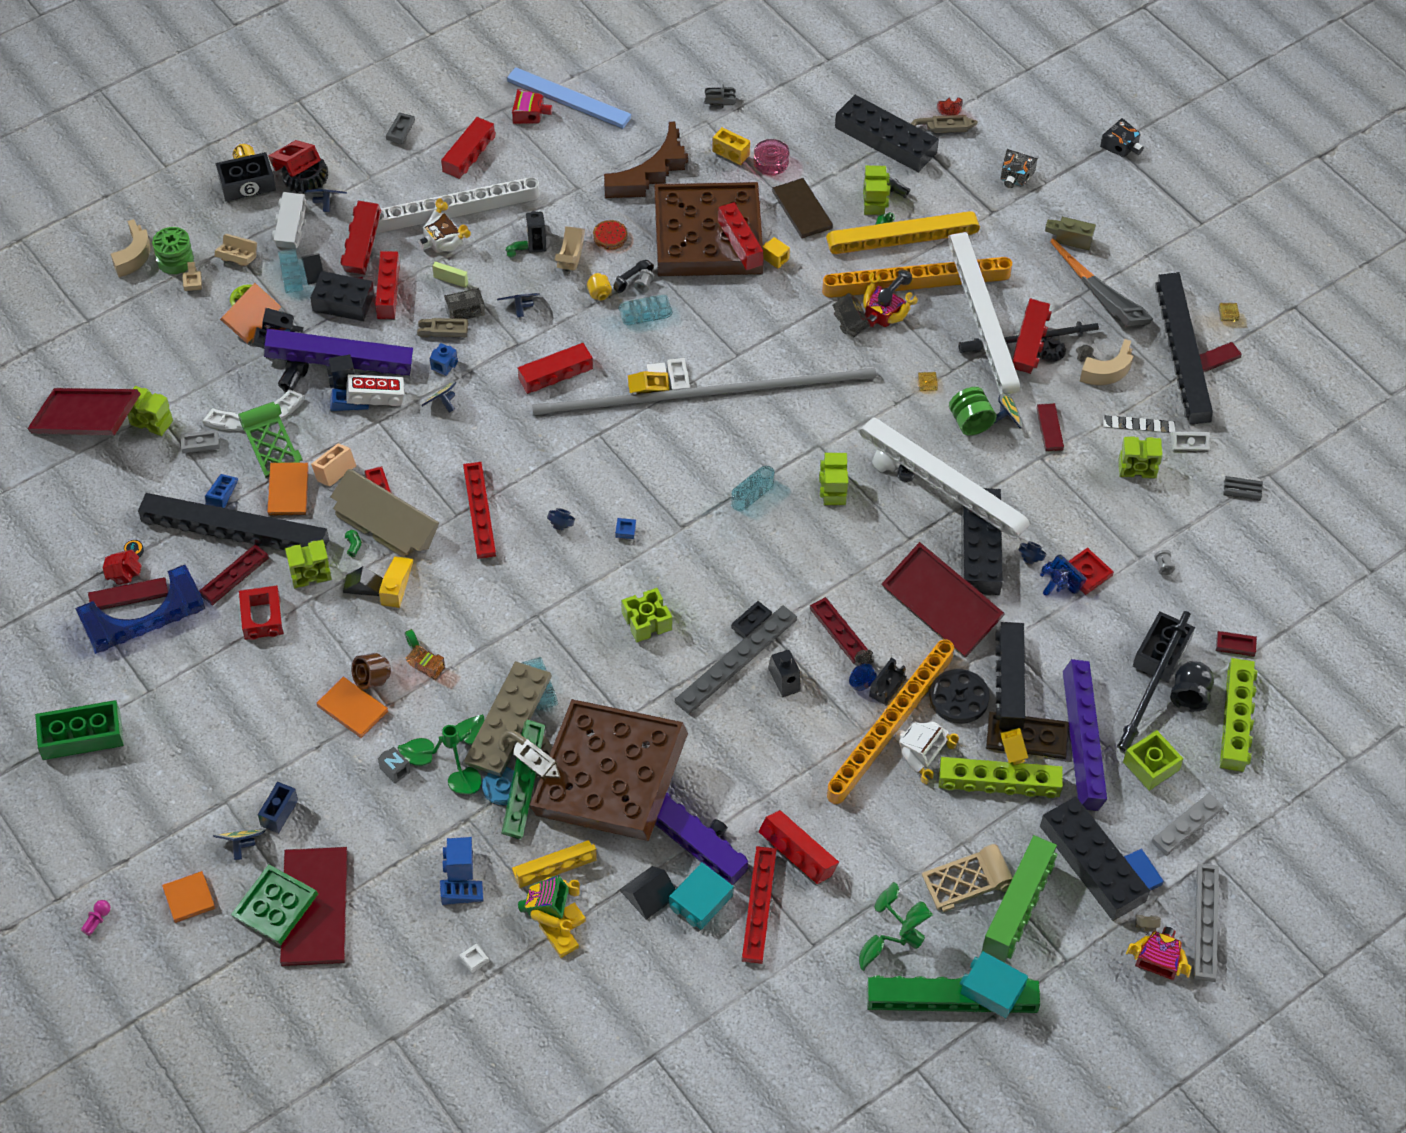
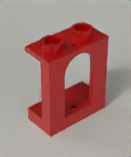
M295 140L268 155L274 171L281 169L285 165L289 175L292 177L321 161L315 145Z
M278 585L239 591L241 623L245 640L276 637L284 634ZM270 604V619L263 624L254 623L251 619L250 607Z

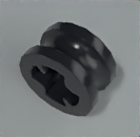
M901 464L898 468L897 476L903 482H910L914 478V472Z

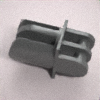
M723 84L722 88L707 87L704 90L705 104L722 105L723 108L724 105H734L736 103V89L733 87H724Z

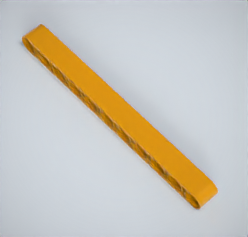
M1010 258L977 259L984 282L1004 281L1010 278L1012 270V260ZM955 262L828 274L823 278L822 293L828 298L863 295L866 292L867 286L871 284L869 275L872 272L874 273L872 280H877L878 275L881 277L880 283L876 284L875 287L888 288L898 277L899 270L909 271L912 274L911 283L908 285L900 284L895 291L962 285Z
M940 640L829 781L827 789V799L829 802L840 804L845 800L930 690L935 678L947 668L952 661L954 645L951 641Z

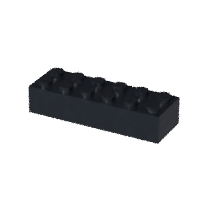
M856 94L836 113V129L918 173L937 154L939 138Z
M983 488L1001 500V489ZM961 504V577L982 594L1000 595L1003 583L1002 531Z
M1077 797L1043 814L1040 828L1050 841L1057 845V850L1112 921L1146 903L1150 893L1149 888Z

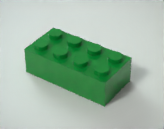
M117 700L35 714L37 745L42 760L124 746L121 712Z

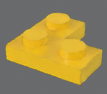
M575 902L565 907L563 918L558 920H570L572 922V929L586 922L585 916ZM539 922L540 929L560 958L579 948V944L571 932L569 936H563L560 933L559 927L553 928Z

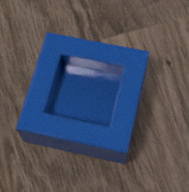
M617 518L615 538L634 539L636 519Z

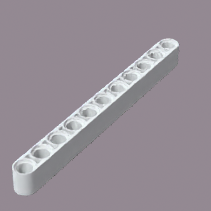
M534 177L381 208L376 234L427 223L433 211L437 210L435 202L438 198L443 199L448 204V209L441 213H445L449 218L533 201L539 198V181Z
M967 232L949 235V247L1000 394L1020 392L1019 379Z
M871 418L859 430L864 440L1010 537L1018 538L1030 526L1029 520L1023 514L877 418Z

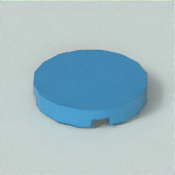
M506 767L502 777L487 773L488 775L483 779V793L491 803L507 805L514 771L509 767Z

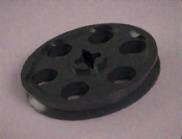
M952 669L945 671L937 676L931 685L930 703L933 710L941 718L952 723L964 724L979 719L985 713L989 704L990 693L987 684L979 675L968 670ZM966 677L969 679V682L961 683L958 679ZM947 681L950 683V686L942 687L940 682ZM981 689L984 694L976 695L973 690ZM956 694H957L958 696H960V695L962 694V695H963V698H962V697L956 698ZM937 697H943L945 698L946 702L940 704L936 702L935 699ZM977 705L979 710L976 712L971 711L969 706ZM957 709L961 714L954 716L950 713V710Z

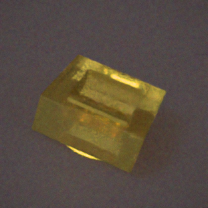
M1219 303L1218 310L1221 321H1239L1240 315L1237 303Z
M918 372L919 391L938 390L936 372Z

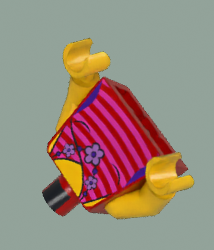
M872 272L869 275L871 284L867 286L863 300V308L867 317L865 320L866 324L869 327H874L876 324L887 327L890 324L903 321L911 309L910 306L915 305L918 302V298L914 296L910 300L913 294L908 292L905 296V301L893 294L890 306L883 307L879 305L878 295L884 288L880 286L875 287L876 284L880 283L881 277L878 275L877 280H872L874 277Z
M1164 927L1162 934L1153 931L1150 936H1144L1137 942L1131 943L1125 953L1126 955L1132 954L1135 956L1134 959L1137 960L1136 967L1170 980H1174L1175 975L1179 976L1180 974H1185L1186 978H1189L1191 966L1188 964L1186 953L1181 948L1182 942L1174 938L1176 931L1171 927Z

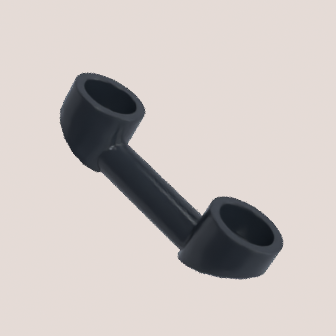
M649 260L639 261L636 266L621 276L618 275L613 286L614 290L617 293H622L627 288V279L642 269L652 272L654 264Z
M899 270L898 277L888 288H884L879 292L878 304L883 307L890 306L892 304L893 292L900 284H910L912 274L906 270Z

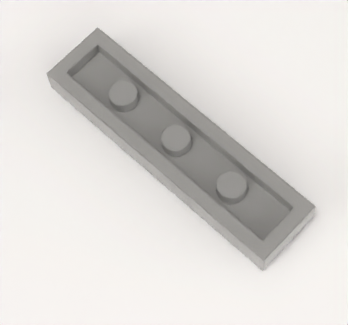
M1210 793L1206 794L1152 839V843L1167 856L1221 812L1224 806Z

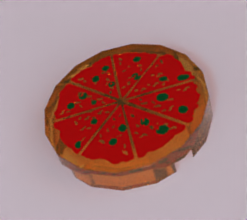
M615 220L600 222L593 230L594 242L597 246H602L606 250H616L627 241V228L624 224Z

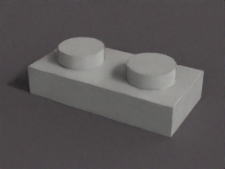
M218 430L180 434L182 454L220 449Z

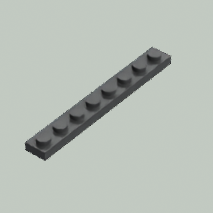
M782 605L677 696L675 704L688 715L692 713L796 622L797 616Z

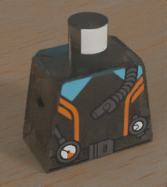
M1007 149L1000 178L1002 181H1005V187L1013 188L1014 185L1024 186L1035 173L1038 158Z

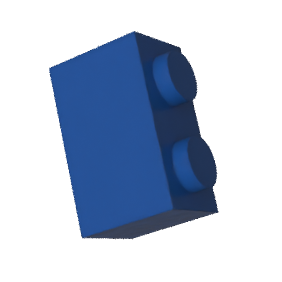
M472 837L447 838V847H443V859H446L443 860V873H447L448 881L473 880Z

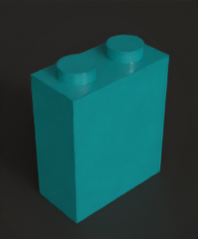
M701 863L669 896V906L675 914H681L685 917L691 926H696L702 930L733 897L734 886L704 863Z
M982 951L979 958L975 956L970 965L972 969L970 973H965L960 981V985H962L960 994L1006 1019L1025 988L1028 975Z

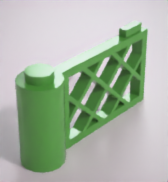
M274 402L238 414L241 426L248 437L265 478L270 477V470L267 471L265 467L267 461L285 463L282 462L285 454L293 457L294 462L291 463L303 461L299 450H294L279 416L282 414L279 404ZM278 423L280 429L277 434L268 431L270 426ZM260 431L263 434L260 440L253 438L251 433ZM266 434L275 437L272 445L263 442ZM278 439L286 441L287 444L284 449L275 446ZM261 445L270 448L267 456L259 453L258 450ZM273 450L282 453L279 460L270 457Z

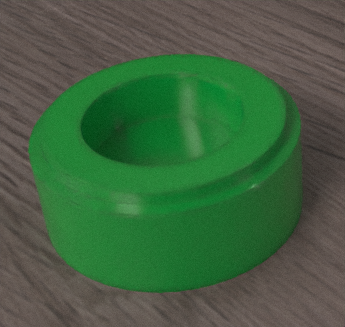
M412 629L406 631L404 634L410 648L420 647Z

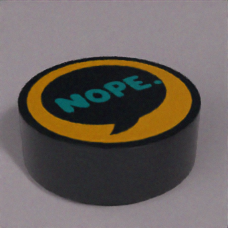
M130 540L124 545V551L133 550L139 558L144 553L143 545L138 540Z

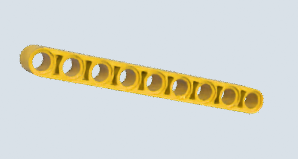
M968 211L835 230L826 235V240L832 254H841L945 239L949 235L964 232L972 235L980 230V225L976 214Z

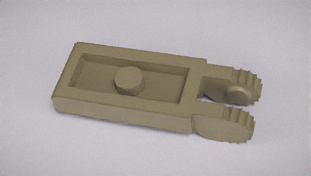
M421 319L418 321V327L420 328L417 329V335L425 338L430 336L467 338L469 323L467 319Z

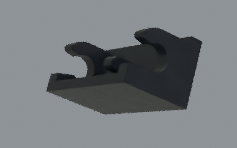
M892 657L870 686L869 697L885 706L907 678L905 666L903 665L899 669L896 666V659Z

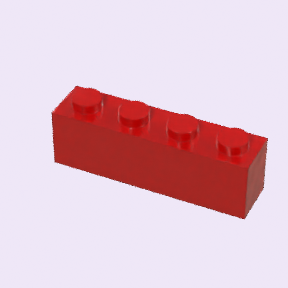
M476 117L441 159L442 172L458 179L466 174L472 163L477 161L481 152L485 151L489 142L494 140L496 135L494 123Z
M358 200L357 206L353 208L354 218L353 222L349 224L350 234L349 238L345 240L346 250L345 254L341 256L340 261L345 272L366 275L381 214V208L378 203Z
M735 202L718 207V223L745 269L749 270L762 266L763 250Z
M380 251L375 304L377 319H395L400 270L398 251Z
M1032 298L1029 299L1012 358L1015 370L1031 374L1033 368L1037 369L1040 359L1037 358V353H1041L1044 342H1041V338L1045 337L1048 329L1045 323L1046 321L1049 322L1052 311H1049V303Z
M580 343L517 367L518 379L527 394L536 392L547 386L592 370L593 357L585 344Z
M781 810L765 817L758 831L765 839L816 884L832 877L839 864L836 858Z

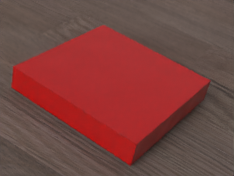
M1088 547L1060 566L1059 569L1085 595L1114 574V571Z

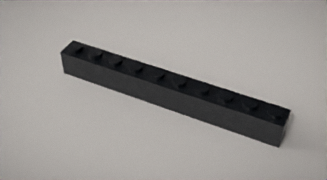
M1180 272L1159 274L1158 282H1155L1156 293L1159 292L1158 303L1163 308L1161 309L1162 320L1166 321L1164 328L1165 333L1169 334L1168 346L1172 347L1171 359L1175 361L1174 372L1179 377L1177 379L1178 389L1182 390L1181 403H1185L1184 416L1188 418L1190 425L1212 422L1213 409Z
M145 493L138 509L141 522L146 524H156L165 528L171 527L185 532L191 531L201 535L216 536L220 539L226 538L236 542L271 547L275 550H285V548L294 545H300L302 548L308 546V543L320 540L324 541L326 549L329 542L327 528Z

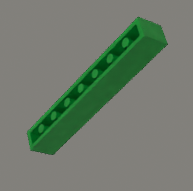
M876 975L868 977L867 1010L993 1012L960 994L962 989L960 981L962 977L957 979H948L947 977H937L934 979L923 976L915 978H905L903 976L884 978L883 976ZM1028 978L1025 988L1010 1013H1038L1040 1008L1039 980Z

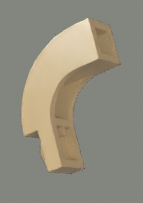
M134 219L127 221L133 238L132 243L121 251L111 253L113 266L118 277L126 276L138 270L144 265L150 255L151 247L147 230H142L140 225H136Z
M565 226L561 251L555 255V261H558L557 268L575 270L577 268L582 252L585 229Z
M1124 339L1119 354L1112 360L1100 361L1087 357L1081 372L1080 382L1091 385H1108L1124 378L1130 371L1134 357L1131 355L1133 351L1130 348L1131 341Z

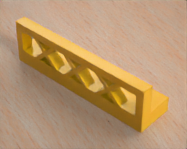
M587 840L512 867V872L519 889L542 881L547 877H553L597 861L596 847Z

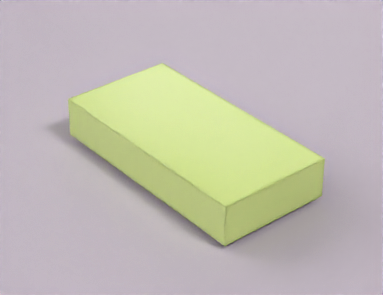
M434 262L432 266L434 278L464 288L467 287L468 276L466 271Z

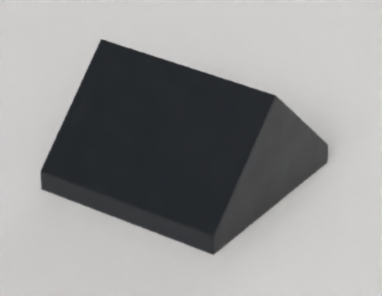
M651 866L623 886L620 892L647 920L669 904V896L676 889L666 870Z

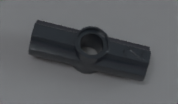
M287 360L285 372L280 378L278 386L285 392L289 389L293 391L300 378L306 376L309 363Z

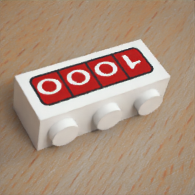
M348 375L346 383L347 403L402 406L404 398L403 377Z

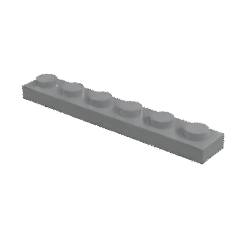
M1199 863L1196 874L1194 979L1215 982L1217 979L1219 866Z

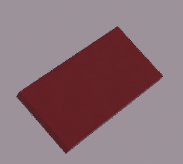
M54 388L27 429L31 434L115 436L141 393L138 389Z
M921 542L910 551L881 583L886 590L942 638L951 641L954 648L965 657L973 651L1005 615L1001 609Z
M347 847L284 850V873L315 889L318 895L281 944V966L345 963Z

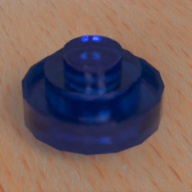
M870 664L857 666L852 670L849 684L856 691L868 689L877 677V672Z

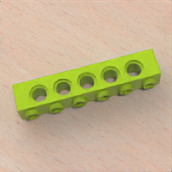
M1231 658L1228 666L1219 767L1222 769L1244 772L1246 765H1250L1251 753H1248V748H1251L1253 736H1249V734L1253 730L1254 719H1251V714H1254L1255 703L1252 702V698H1255L1256 686H1253V681H1256L1258 670L1254 669L1255 661Z
M941 757L938 788L946 790L959 789L967 792L984 791L986 793L997 792L1007 795L1022 794L1029 797L1045 796L1047 798H1055L1061 795L1063 766L1027 763L1014 765L1013 762Z

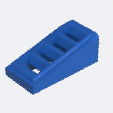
M332 389L330 411L368 410L369 404H351L344 401L347 400L346 390Z
M220 474L205 495V504L225 508L238 482V478Z
M440 880L442 905L484 901L482 881ZM468 888V895H464V889ZM472 888L477 889V895H473ZM456 889H460V894H456Z

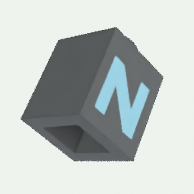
M394 746L384 751L378 758L379 768L394 784L411 772L409 761Z

